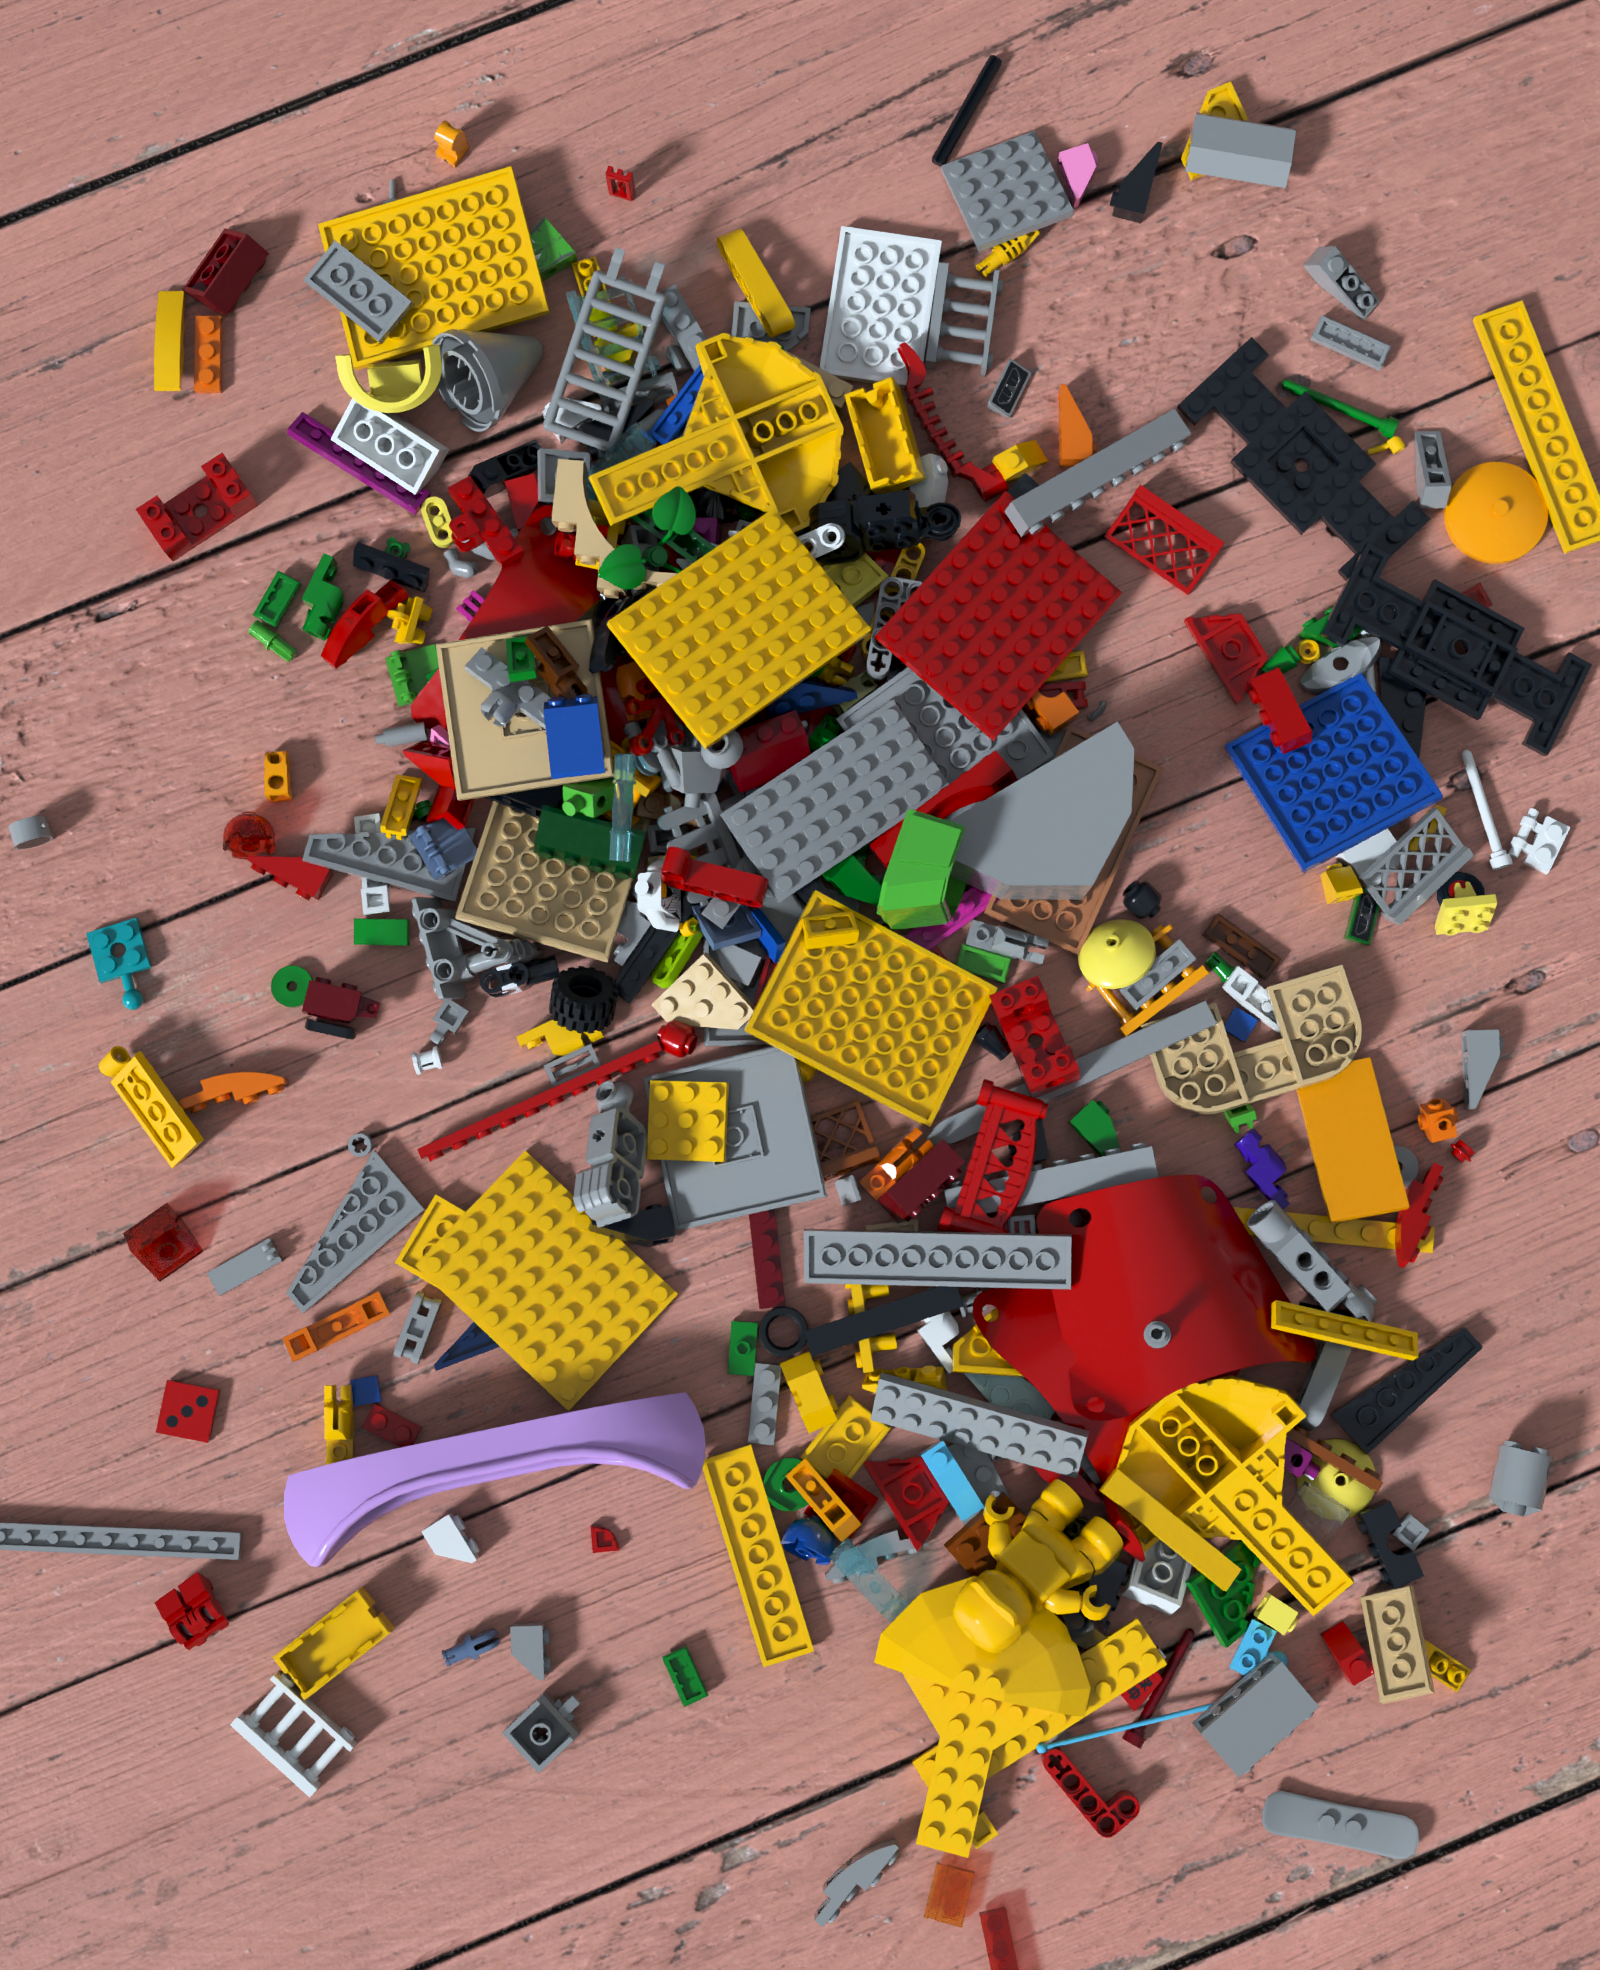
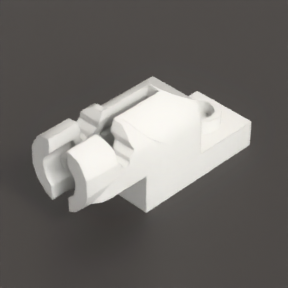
M948 1311L921 1320L925 1324L918 1328L917 1331L940 1364L944 1366L945 1371L950 1374L952 1372L953 1352L949 1347L944 1349L943 1345L959 1334L958 1323Z

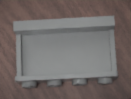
M1271 1652L1193 1721L1192 1724L1237 1777L1240 1778L1243 1774L1251 1771L1254 1764L1263 1756L1270 1754L1281 1740L1289 1737L1299 1724L1309 1719L1319 1706L1283 1662Z

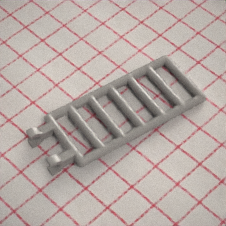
M615 247L607 273L596 270L592 275L543 422V428L547 431L608 453H615L619 445L667 302L666 295L657 292L665 265L655 261L647 287L617 277L625 255V250ZM601 282L654 301L655 305L651 317L596 298ZM592 308L647 327L642 342L588 323ZM584 332L637 351L638 355L634 367L580 348ZM579 358L629 376L630 379L626 391L624 392L572 373L575 359ZM567 383L621 401L617 417L564 398L563 395ZM559 407L613 426L609 441L556 423L555 419Z

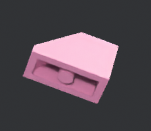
M1088 143L1059 152L1057 160L1073 208L1079 206L1094 177L1096 166H1098L1096 152L1091 151Z

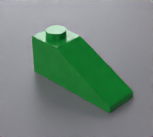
M1091 1100L1068 1123L1100 1157L1105 1156L1104 1151L1120 1148L1112 1120L1107 1115L1110 1112L1109 1109L1101 1101L1096 1103L1094 1100Z

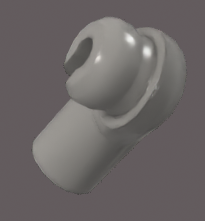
M454 548L443 553L454 575L471 578L478 574V564L473 561L460 560Z

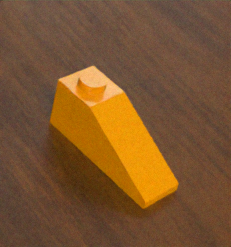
M806 1458L786 1475V1478L841 1542L862 1525Z

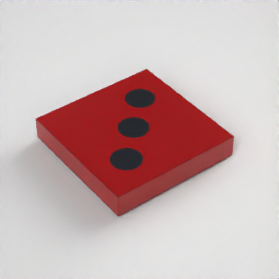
M167 1380L156 1433L206 1443L210 1442L220 1390Z

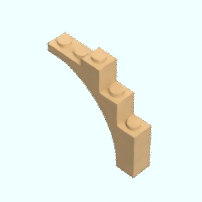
M558 459L551 521L555 527H558L559 531L573 532L574 529H577L574 555L577 560H581L580 563L585 565H596V562H599L600 569L602 562L614 548L606 541L597 528L590 510L587 495L588 467L584 461ZM646 569L644 581L634 589L646 590V587L657 588L677 573L656 572ZM598 577L597 589L600 593H603L604 597L619 598V595H626L627 589L618 588Z

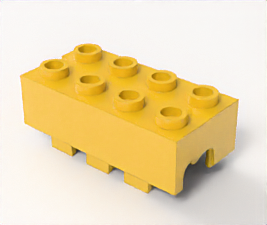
M889 377L873 383L874 390L869 392L864 388H860L844 394L870 489L875 494L890 493L927 480L901 388L895 379Z
M364 1586L272 1657L281 1670L286 1674L288 1673L300 1688L301 1696L304 1700L395 1629L383 1612L378 1615L372 1606L376 1602Z

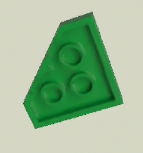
M1234 1540L1221 1551L1224 1556L1242 1569L1227 1591L1220 1589L1199 1571L1185 1581L1220 1645L1226 1648L1247 1630L1248 1621L1245 1618L1248 1605L1252 1604L1255 1588L1253 1576L1255 1567H1259L1260 1559L1242 1540Z

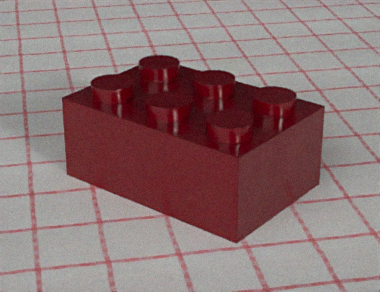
M942 1139L877 1201L897 1223H900L903 1219L909 1222L924 1208L922 1205L923 1201L927 1205L943 1191V1188L940 1186L941 1184L946 1187L962 1173L959 1167L965 1162Z

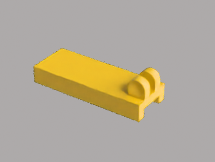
M396 774L380 825L381 832L386 833V838L392 839L394 834L397 840H402L403 836H407L422 787V778Z

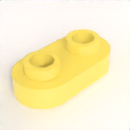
M429 497L422 503V516L432 542L440 548H447L454 543L451 537L453 532L449 528V523L452 519L445 502L441 498ZM434 508L440 510L439 514L435 516L431 515V511ZM447 532V538H439L440 533Z

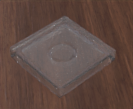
M1306 1481L1303 1482L1286 1506L1293 1516L1324 1548L1350 1514L1349 1508Z

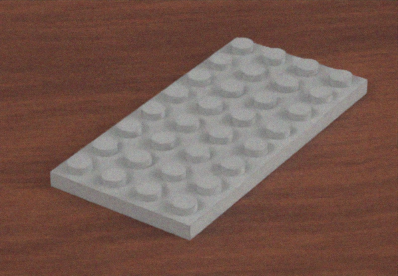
M892 700L721 813L720 816L759 875L769 880L768 888L777 902L780 903L902 821L907 810H916L949 784L895 701Z

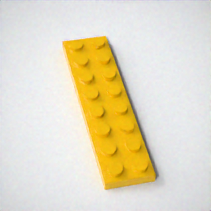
M749 1444L705 1458L703 1464L704 1475L763 1667L814 1652L752 1445Z

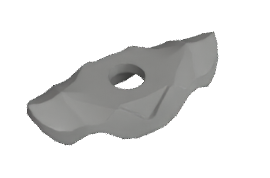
M1377 637L1357 639L1347 642L1343 647L1338 646L1316 660L1300 679L1301 686L1307 692L1319 695L1360 673L1364 675L1380 655V639ZM1339 657L1347 659L1348 667L1342 671L1336 670L1333 666L1335 659Z

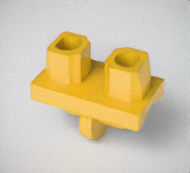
M418 596L407 598L405 604L398 603L396 611H388L387 617L393 619L391 628L397 630L394 642L398 644H423L426 635L425 631L416 628L418 620L423 622L429 621L433 610L423 603V598Z

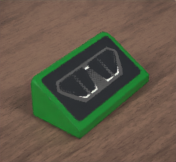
M1362 888L1363 893L1353 899L1344 939L1369 946L1379 905L1368 890Z

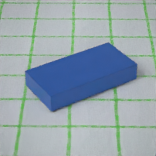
M753 910L751 914L762 930L760 938H756V940L774 964L778 963L785 949L786 942L762 910Z

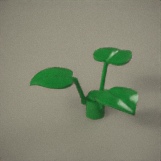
M674 487L662 495L653 506L652 518L659 529L668 530V533L657 542L656 546L647 547L643 551L642 559L641 551L636 545L624 544L616 547L602 562L598 571L599 578L621 589H634L641 585L645 579L646 569L643 564L651 568L662 566L664 569L667 568L675 573L682 571L667 563L668 553L663 548L664 543L672 536L673 531L679 535H685L691 531L695 524L696 511L693 501L682 487Z

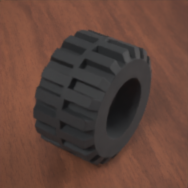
M578 966V968L570 967L568 971L562 970L559 972V975L555 976L552 984L549 1012L552 1014V1019L558 1021L557 1024L559 1026L566 1027V1030L571 1032L574 1030L577 1033L583 1034V1032H588L589 1034L594 1033L595 1030H604V1027H608L614 1019L618 996L617 984L613 982V978L610 975L606 976L605 972L597 971L593 967L585 968L584 966Z

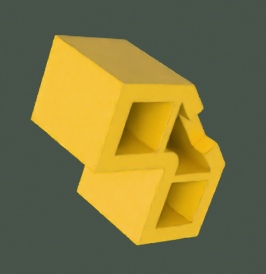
M808 1351L780 1363L808 1433L837 1422L834 1411L839 1408L833 1394L827 1396L820 1379L824 1372L819 1360L813 1361Z

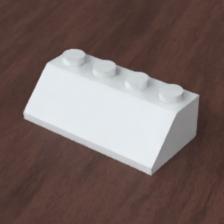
M353 398L330 439L415 495L437 473L450 450L395 413H383L368 409Z

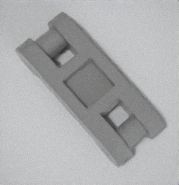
M417 1291L393 1356L399 1358L404 1356L411 1359L410 1362L417 1365L420 1363L435 1319L441 1308L442 1299L436 1297L431 1299L426 1297L425 1293ZM421 1306L429 1309L427 1316L418 1313ZM408 1339L417 1342L415 1349L406 1346Z

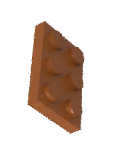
M1002 1492L995 1498L996 1501L992 1510L1001 1515L1007 1512L1008 1507H1014L1012 1519L1008 1523L1013 1540L1021 1531L1026 1517L1010 1498ZM984 1509L944 1544L946 1549L970 1576H979L986 1570H995L997 1561L988 1549L990 1525L984 1519Z

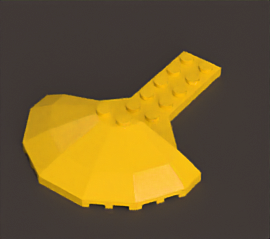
M721 333L697 343L695 346L704 377L683 436L588 477L610 526L652 509L655 502L662 495L676 486L682 487L687 493L704 486L765 512V514L774 508L793 533H796L810 526L809 510L814 505L825 502L832 489L838 483L841 437L844 427L823 380L817 372L809 370L801 364L798 358H793L781 349L782 346L776 342H762L754 340V338H740Z
M1231 1375L1206 1379L1181 1388L1158 1400L1130 1422L1116 1469L1130 1478L1202 1538H1214L1215 1536L1242 1540L1313 1616L1354 1583L1353 1578L1282 1504L1286 1433L1307 1416L1306 1412L1286 1391ZM1130 1516L1142 1549L1146 1552L1160 1539Z
M976 1575L921 1592L882 1631L874 1661L876 1664L902 1672L940 1735L916 1844L969 1858L993 1750L1053 1713L1085 1717L1091 1690L1077 1644L1071 1640L1066 1624L1055 1613L1050 1612L1046 1608L1041 1611L1033 1609V1617L1027 1625V1632L1021 1635L1019 1640L1003 1651L992 1653L973 1643L956 1623L953 1608L961 1588L971 1578L978 1577Z

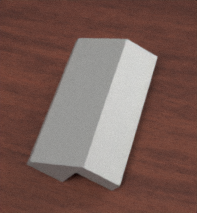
M1195 113L1185 172L1286 188L1292 164L1296 129Z

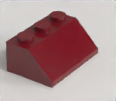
M224 229L182 291L214 312L227 315L236 307L237 299L242 292H245L250 287L251 279L255 273L263 268L269 253L248 234Z
M794 710L736 731L743 740V751L740 759L730 766L729 769L739 792L743 793L765 785L809 756L811 753L807 734L797 711ZM722 741V742H721V745H720L721 750H722V749L724 748V746H725V741Z

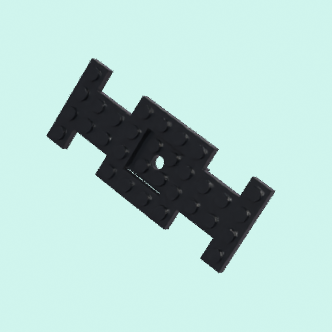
M1251 337L1177 406V409L1194 426L1213 409L1247 443V446L1230 463L1300 535L1321 519L1355 554L1338 570V573L1347 581L1366 543L1390 554V558L1430 518L1414 501L1394 518L1359 482L1376 466V463L1306 391L1286 408L1252 372L1269 357V354ZM1298 460L1305 461L1308 465V470L1306 472H1299L1295 468V462Z
M1366 543L1320 636L1343 647L1346 645L1354 626H1357L1398 649L1387 672L1476 720L1481 719L1489 700L1492 699L1532 721L1522 745L1542 756L1548 755L1592 664L1569 652L1565 655L1557 673H1554L1516 652V646L1525 628L1436 579L1431 582L1423 600H1420L1379 578L1390 554ZM1456 641H1460L1465 645V653L1463 655L1455 652L1454 644Z

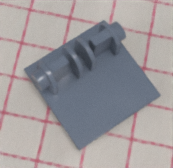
M445 818L427 826L424 824L418 827L417 831L409 835L434 880L474 860L477 848L465 827L457 830Z

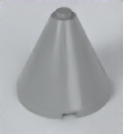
M457 329L447 330L438 334L432 342L433 345H440L442 373L437 385L438 390L450 411L457 409L464 417L460 420L463 425L474 431H485L499 422L543 358V345L533 336Z

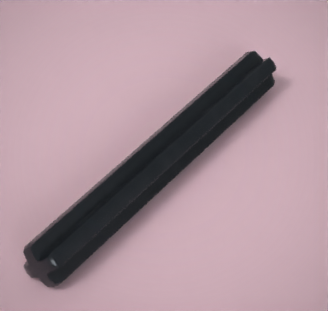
M995 55L989 56L932 157V162L935 165L941 167L946 163L999 70L1002 60Z

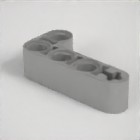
M888 577L880 586L866 665V672L874 681H881L888 676L892 653L886 647H880L875 642L876 639L874 637L887 623L881 619L880 615L885 611L891 612L894 615L908 600L910 594L916 591L922 584L920 581ZM893 586L898 589L899 593L896 596H888L884 590L887 587ZM877 655L882 656L880 672H876L874 667L877 662Z
M1321 1340L1317 1355L1311 1364L1301 1392L1294 1399L1307 1415L1297 1424L1300 1428L1310 1432L1322 1422L1352 1350L1351 1346Z

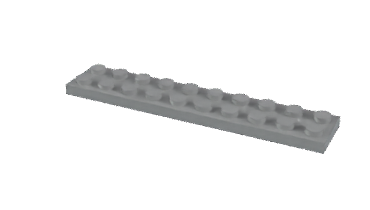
M805 1229L804 1283L1071 1290L1072 1234Z

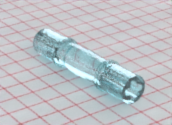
M615 754L614 780H612V783L615 784L612 803V831H609V834H611L610 861H631L633 785H636V755Z

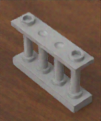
M939 262L925 368L935 370V363L941 362V360L981 365L980 376L985 377L986 369H991L993 362V353H989L996 295H1001L1003 280L998 279L1000 270H994L992 281L952 276L953 273H948L949 263ZM951 286L991 291L989 305L951 301L948 297H945V289H951ZM954 311L988 316L986 330L946 325V322H941L942 313ZM944 335L984 340L983 355L944 350L943 347L938 346L939 337L944 338Z

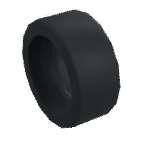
M787 1306L777 1307L763 1317L759 1327V1338L763 1347L771 1354L779 1357H789L800 1352L806 1345L807 1340L804 1331L808 1330V1324L804 1316L796 1309ZM779 1316L791 1317L799 1326L800 1334L798 1340L789 1347L776 1346L771 1342L768 1335L770 1323Z

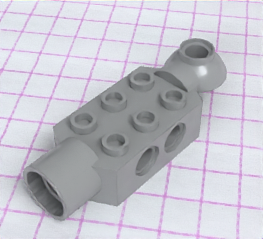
M1275 1200L1264 1203L1252 1213L1247 1221V1226L1318 1306L1329 1313L1342 1303L1355 1318L1361 1319L1364 1317L1367 1321L1372 1322L1374 1305L1378 1301L1363 1285L1357 1288L1349 1278L1338 1268H1335L1330 1263L1329 1257L1312 1243L1314 1241L1296 1225Z

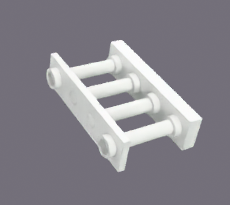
M278 1671L270 1679L276 1686L251 1714L245 1715L242 1712L230 1725L307 1796L311 1797L321 1785L318 1781V1775L343 1747L350 1752L357 1742L354 1740L355 1735L348 1728L339 1727L309 1698L304 1700L301 1696L302 1692L294 1686L295 1682L291 1676L286 1673L281 1674ZM285 1693L296 1704L271 1732L265 1733L258 1727L260 1725L259 1720ZM305 1711L316 1722L291 1750L285 1751L278 1745V1739L299 1715ZM325 1729L336 1740L311 1768H303L298 1763V1757L319 1733Z

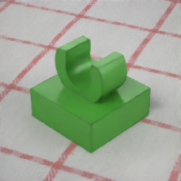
M1251 1104L1223 1112L1236 1133H1240L1239 1125L1246 1123L1249 1129H1252L1253 1120L1257 1119Z

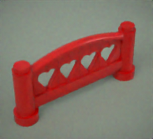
M987 1079L983 1080L976 1103L986 1107L956 1207H944L937 1231L1010 1232L1005 1230V1224L1018 1206L1030 1178L1036 1150L1037 1120L1045 1118L1048 1104L1044 1103V1100L995 1086L993 1081ZM1020 1119L1024 1122V1128L1020 1131L1021 1139L1014 1142L1007 1136L999 1124ZM1014 1145L1017 1152L1012 1156V1166L1005 1167L991 1150ZM1005 1170L1009 1174L1008 1180L1004 1182L1006 1188L1003 1192H996L983 1175ZM996 1195L1000 1197L1001 1204L996 1207L998 1210L997 1216L990 1218L975 1201Z

